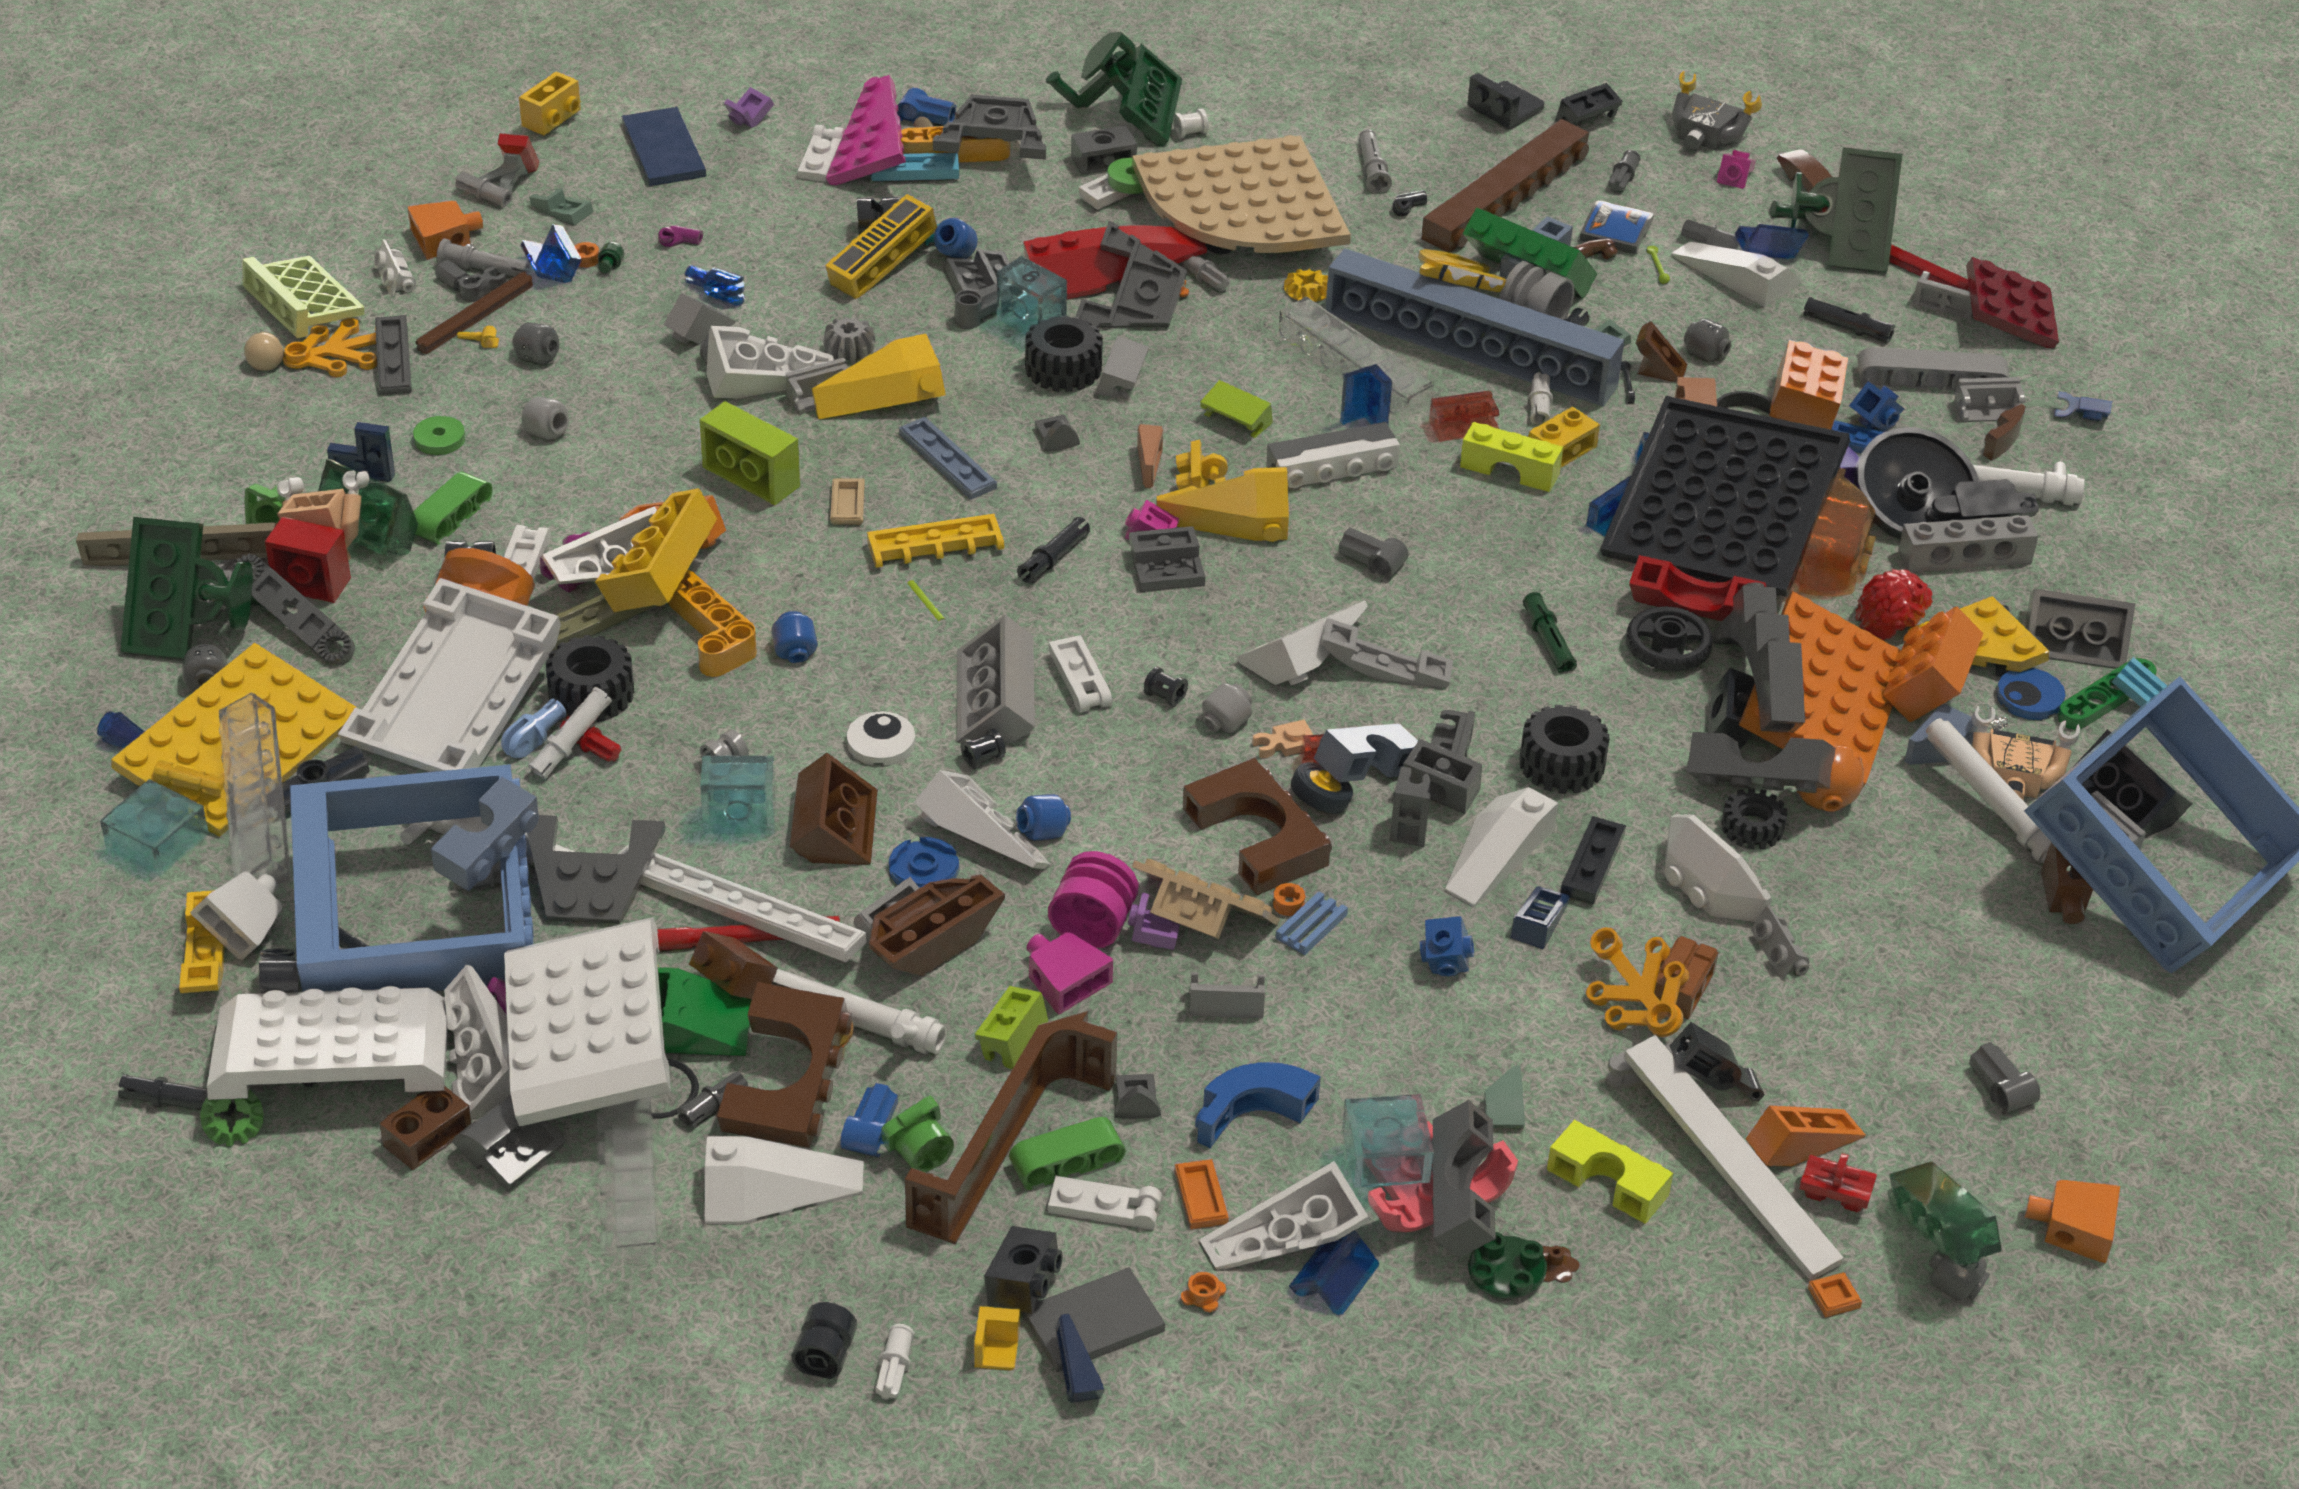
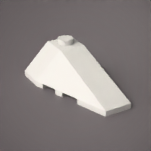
M1691 241L1671 253L1672 257L1763 307H1766L1801 283V279L1787 267L1777 263L1772 258L1760 254Z
M711 326L709 329L706 374L714 398L738 399L786 390L787 372L834 360L833 355L800 345L791 348L778 344L777 338L767 336L766 340L751 336L750 330L741 327Z
M653 506L543 554L541 558L558 584L596 581L601 574L608 575L614 569L611 562L618 554L625 556L633 547L631 539L638 532L651 526L648 520L657 509Z
M1362 601L1310 623V625L1283 635L1281 638L1237 656L1240 664L1274 685L1287 680L1290 686L1309 678L1307 672L1319 667L1330 653L1321 645L1327 617L1352 626L1368 607L1367 603Z
M939 770L914 801L922 810L920 813L921 817L934 827L941 826L1032 868L1046 869L1050 866L1047 859L1028 838L1018 832L1013 834L1010 831L1015 826L1014 822L1009 817L1003 816L998 811L992 809L997 807L998 804L968 775Z
M1530 787L1496 797L1477 815L1445 891L1475 907L1554 832L1558 803Z
M465 965L444 990L447 1029L454 1032L455 1048L449 1051L450 1062L456 1064L457 1079L452 1082L453 1093L469 1104L471 1119L482 1116L511 1094L507 1015L474 968Z
M707 1136L705 1157V1224H747L755 1222L757 1218L775 1213L782 1215L802 1206L810 1204L821 1205L863 1194L864 1162L746 1136Z
M1333 1161L1199 1240L1216 1270L1229 1269L1336 1241L1371 1220L1337 1164ZM1215 1247H1216V1249L1218 1250V1252H1219L1220 1255H1218V1254L1215 1252Z

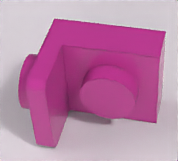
M1146 499L1139 510L1133 508L1124 523L1128 526L1124 538L1129 540V532H1137L1138 530L1149 531L1176 528L1179 518Z

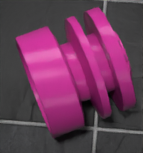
M1099 851L1082 852L1074 856L1068 864L1060 885L1048 906V918L1053 928L1060 935L1073 933L1095 948H1104L1113 944L1119 936L1127 919V914L1138 895L1139 882L1132 869L1115 856Z

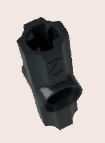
M357 746L326 761L318 759L305 761L297 768L296 776L260 793L262 803L268 813L274 819H277L291 812L290 785L357 779L370 772L369 765L362 751Z

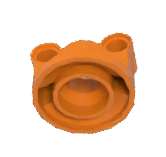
M457 548L448 551L436 581L437 583L442 578L528 606L535 587L533 577L520 565L495 553L474 548Z

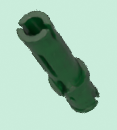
M1539 592L1527 594L1522 601L1523 607L1531 618L1530 624L1533 631L1539 633L1557 671L1562 673L1575 670L1577 660L1573 657L1556 625L1557 618L1554 612L1547 608L1543 596Z

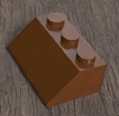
M825 753L798 773L790 848L811 863L870 865L878 789L829 753Z

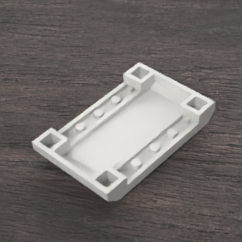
M440 578L423 603L426 609L425 615L362 710L358 708L353 710L338 733L343 743L354 747L357 746L360 749L428 772L480 767L549 657L550 652L554 649L561 626L559 616Z
M653 917L515 948L504 953L510 1093L519 1127L671 1092L669 1063L664 1050L656 955L659 954L658 933Z
M387 986L376 990L346 988L342 991H322L319 989H309L304 992L291 993L273 990L264 994H238L219 1009L207 1082L208 1100L248 1098L249 1085L385 1079H404L405 1092L443 1091L448 1032L445 998L430 988L399 989L394 986Z

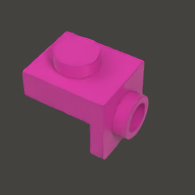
M1733 150L1732 154H1723L1717 182L1741 189L1745 188L1749 172L1754 170L1756 160L1749 158L1750 153Z

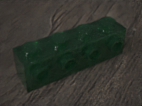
M1930 1161L1889 1174L1891 1189H1888V1199L1893 1210L1902 1214L1910 1225H1914L1921 1231L1925 1239L1931 1240L1942 1254L1945 1253L1957 1265L1975 1264L1982 1257L2002 1252L1996 1215L1935 1163Z

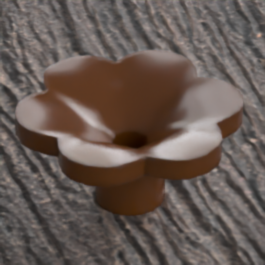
M1542 1246L1544 1249L1543 1255L1547 1262V1273L1544 1282H1552L1554 1280L1561 1283L1569 1282L1572 1279V1273L1579 1269L1578 1260L1571 1257V1252L1566 1247Z

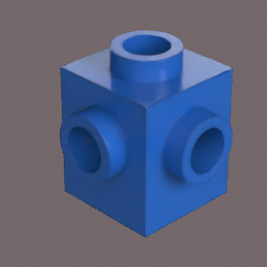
M1869 381L1849 405V407L1860 414L1857 421L1869 429L1877 427L1882 432L1888 431L1890 427L1894 426L1904 410L1896 402L1899 397L1885 385L1880 390Z
M1455 916L1425 920L1426 940L1420 941V954L1422 962H1428L1432 974L1449 977L1459 972H1469V958L1474 957V943L1472 935L1468 936L1462 917Z

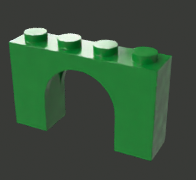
M1477 207L1463 232V235L1482 257L1501 264V258L1507 255L1520 261L1529 262L1535 267H1541L1545 269L1546 274L1552 272L1572 280L1574 295L1582 299L1586 297L1597 276V272L1580 250Z

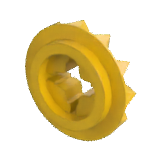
M1310 268L1307 271L1297 269L1296 273H1288L1287 279L1284 280V290L1288 296L1298 301H1321L1327 297L1328 275H1322L1321 270L1314 272Z

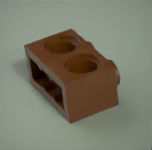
M444 1086L443 1091L420 1092L412 1101L396 1112L389 1114L379 1125L383 1147L410 1169L415 1170L450 1145L454 1137L472 1124L469 1104Z

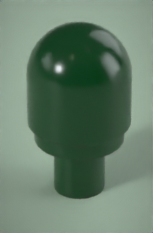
M608 242L600 250L598 263L599 270L602 273H608L615 261H617V264L613 269H616L622 263L625 253L619 243Z

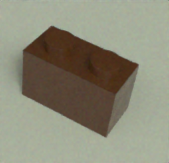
M705 931L702 932L689 962L691 967L729 994L748 999L753 998L757 982L772 984L778 967L736 938Z

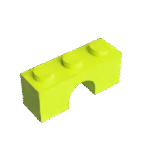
M1473 422L1463 438L1460 467L1490 475L1497 462H1508L1519 471L1520 484L1550 492L1560 475L1563 446L1494 428L1487 424Z
M1575 1119L1551 1145L1547 1170L1579 1188L1588 1178L1595 1175H1604L1614 1179L1617 1183L1612 1206L1645 1224L1669 1197L1673 1172Z

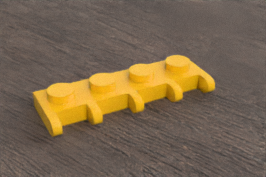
M995 514L867 532V543L875 568L883 567V561L903 558L904 563L907 564L912 563V557L935 554L936 559L944 558V552L967 549L968 554H975L976 547L996 545L997 550L1005 548L1004 539Z

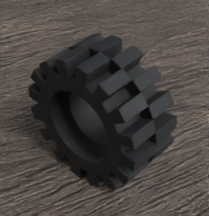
M1748 788V793L1740 789L1737 790V795L1734 793L1729 795L1728 800L1724 804L1721 821L1723 833H1728L1727 838L1730 841L1737 839L1736 845L1740 847L1747 843L1748 849L1754 850L1755 845H1759L1760 850L1766 849L1767 843L1771 847L1776 845V842H1780L1783 837L1787 820V808H1784L1785 803L1782 800L1776 801L1777 795L1772 793L1768 797L1766 796L1767 790L1763 789L1760 790V793H1755V788ZM1743 816H1757L1765 821L1753 822Z

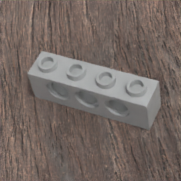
M2029 515L1904 524L1898 553L1905 569L1910 572L2031 564L2038 541V534Z

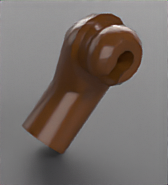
M1609 238L1591 240L1573 247L1580 250L1585 258L1602 253L1604 259H1609L1618 253L1617 248L1614 246L1616 243Z

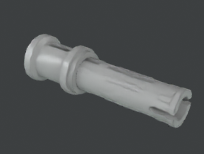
M1370 129L1363 130L1359 134L1358 141L1365 161L1362 171L1367 178V189L1370 192H1387L1392 186V179L1388 173V164L1381 158L1376 133Z
M444 238L441 240L437 251L438 264L449 260L466 271L472 268L485 270L494 266L497 273H504L513 277L521 272H526L527 274L530 272L525 270V268H530V262L527 260L523 261L478 251L472 244L462 246L453 244L449 239Z

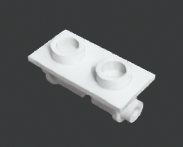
M383 240L380 250L375 252L373 259L374 268L378 269L381 275L382 285L386 286L390 297L394 296L395 291L412 292L416 286V280L411 272L408 271L409 267L403 253L396 249H390L387 241Z

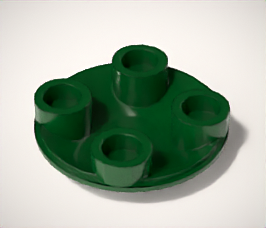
M1495 1232L1496 1239L1473 1250L1468 1261L1470 1278L1480 1290L1489 1295L1499 1298L1522 1297L1535 1291L1546 1277L1547 1262L1543 1255L1544 1249L1537 1241H1528L1515 1236H1503L1501 1233Z

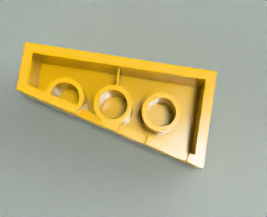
M699 488L672 493L648 520L651 526L638 532L631 539L633 547L625 556L618 554L611 562L614 569L608 575L601 574L596 579L595 583L613 612L652 605L662 606L672 599L675 590L685 577V573L696 558L699 549L709 536L710 530L717 520Z

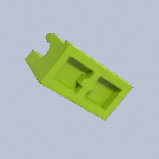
M1221 380L1200 401L1201 408L1206 410L1205 416L1210 417L1214 412H1217L1246 425L1247 429L1253 431L1250 435L1253 438L1258 437L1273 423L1270 402Z
M1014 986L1007 988L975 1033V1038L980 1041L982 1053L986 1060L992 1062L995 1057L994 1052H997L1002 1057L1004 1067L1014 1068L1038 1025L1049 1022L1042 992Z

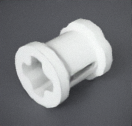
M1197 109L1196 113L1174 114L1173 127L1178 137L1182 139L1188 134L1200 132L1203 135L1208 133L1209 124L1204 109Z

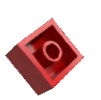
M282 517L265 540L269 566L304 597L335 603L351 579L345 535L342 529Z

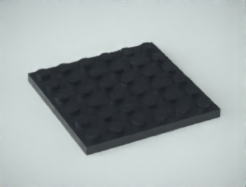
M1665 396L1600 547L1601 555L1632 563L1637 562L1639 555L1669 561L1687 575L1702 577L1703 579L1716 582H1727L1733 576L1765 582L1767 587L1776 588V595L1788 598L1849 446L1850 435L1845 432Z

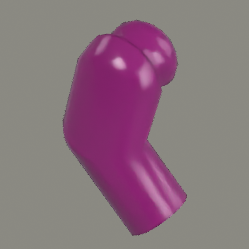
M678 225L664 227L658 232L659 243L665 247H672L684 242L699 245L703 239L702 230Z

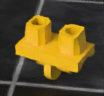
M1200 439L1191 441L1190 452L1176 455V464L1180 473L1176 475V484L1179 490L1190 486L1197 488L1209 486L1210 479L1214 481L1215 479L1222 478L1228 471V464L1223 456L1216 453L1205 457L1202 455Z

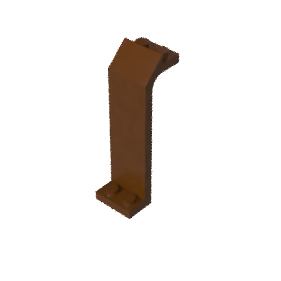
M1088 1011L1038 1025L948 1180L940 1178L933 1173H926L911 1168L905 1177L906 1228L956 1244L1050 1083L1058 1079L1069 1078L1111 1091L1116 1082L1118 1032L1088 1023Z

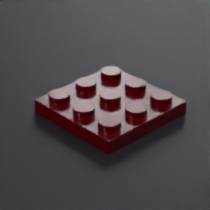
M1971 257L1966 265L1973 319L2045 348H2055L2059 343L2051 288L2043 282H2034L2022 277L2015 271H2007L1997 267L1988 260L1982 261Z

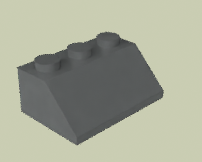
M2034 589L2030 592L2026 629L2049 650V658L2118 668L2127 662L2135 603Z

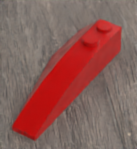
M1119 226L1120 230L1129 236L1131 234L1140 239L1141 244L1152 251H1158L1176 264L1193 256L1196 257L1207 253V247L1204 242L1185 235L1175 227ZM1107 227L1066 231L1062 234L1023 241L1028 274L1030 271L1040 273V277L1035 278L1031 282L1038 303L1097 294L1105 291L1108 284L1119 281L1121 284L1129 258L1101 250V242Z

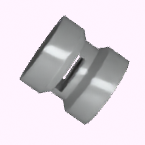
M733 729L722 733L719 740H710L700 747V755L704 764L716 775L727 771L732 763L739 764L748 759L749 756L744 739Z

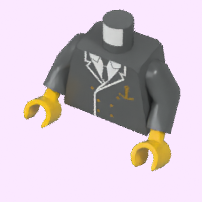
M1685 71L1681 72L1679 76L1681 93H1677L1672 117L1675 128L1680 130L1679 139L1684 140L1685 147L1693 151L1697 150L1700 146L1716 150L1723 144L1726 145L1739 141L1752 120L1751 114L1760 111L1762 108L1760 95H1758L1756 101L1750 103L1752 93L1751 91L1746 92L1743 96L1744 111L1741 108L1695 93L1691 96L1689 92L1696 88V74L1694 73L1691 82H1684Z

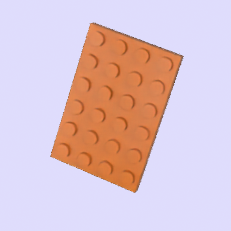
M1792 591L1785 602L1781 615L1789 616L1790 642L1801 643L1805 723L1794 733L1761 731L1759 705L1754 684L1739 726L1781 749H1784L1790 738L1821 739L1832 746L1847 747L1853 750V756L1857 758L1860 756L1862 758L1864 787L1893 706L1883 694L1889 682L1887 678L1896 665L1897 661L1895 658L1901 650L1846 621L1839 615L1815 604L1810 599Z

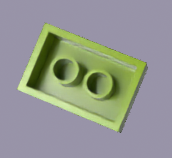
M726 401L699 419L703 468L773 505L778 504L800 487L798 438Z

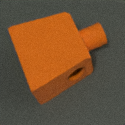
M453 200L407 207L410 230L427 260L437 257L438 247L442 239H449L453 244L466 246L471 244L469 231L483 228V220L479 211L463 214L458 203Z
M2059 1180L2056 1182L2051 1200L2029 1195L2025 1218L2047 1223L2046 1243L2098 1262L2106 1263L2114 1237L2120 1186Z

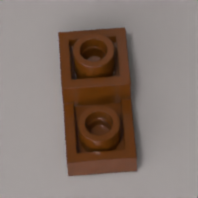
M1801 149L1780 154L1776 158L1790 180H1794L1797 172L1802 173L1801 183L1808 193L1818 182L1832 177L1816 158Z
M2022 403L2010 410L2004 411L1997 420V428L1991 429L1986 435L1983 455L1991 461L2004 454L2019 436L2026 406Z

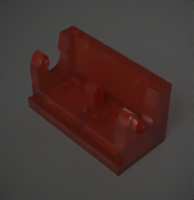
M1491 390L1431 398L1429 422L1438 441L1463 439L1473 422L1487 424L1499 429L1494 417L1500 416L1492 397Z

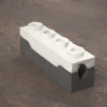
M1387 422L1267 444L1266 467H1287L1288 488H1298L1302 485L1317 482L1325 483L1333 479L1349 476L1357 477L1365 473L1388 471L1391 468L1398 467L1400 444L1395 439Z

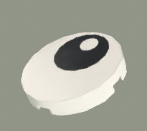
M884 711L872 712L858 717L850 724L846 733L848 751L855 759L869 765L883 763V766L903 761L912 753L916 741L914 727L906 718L896 713Z

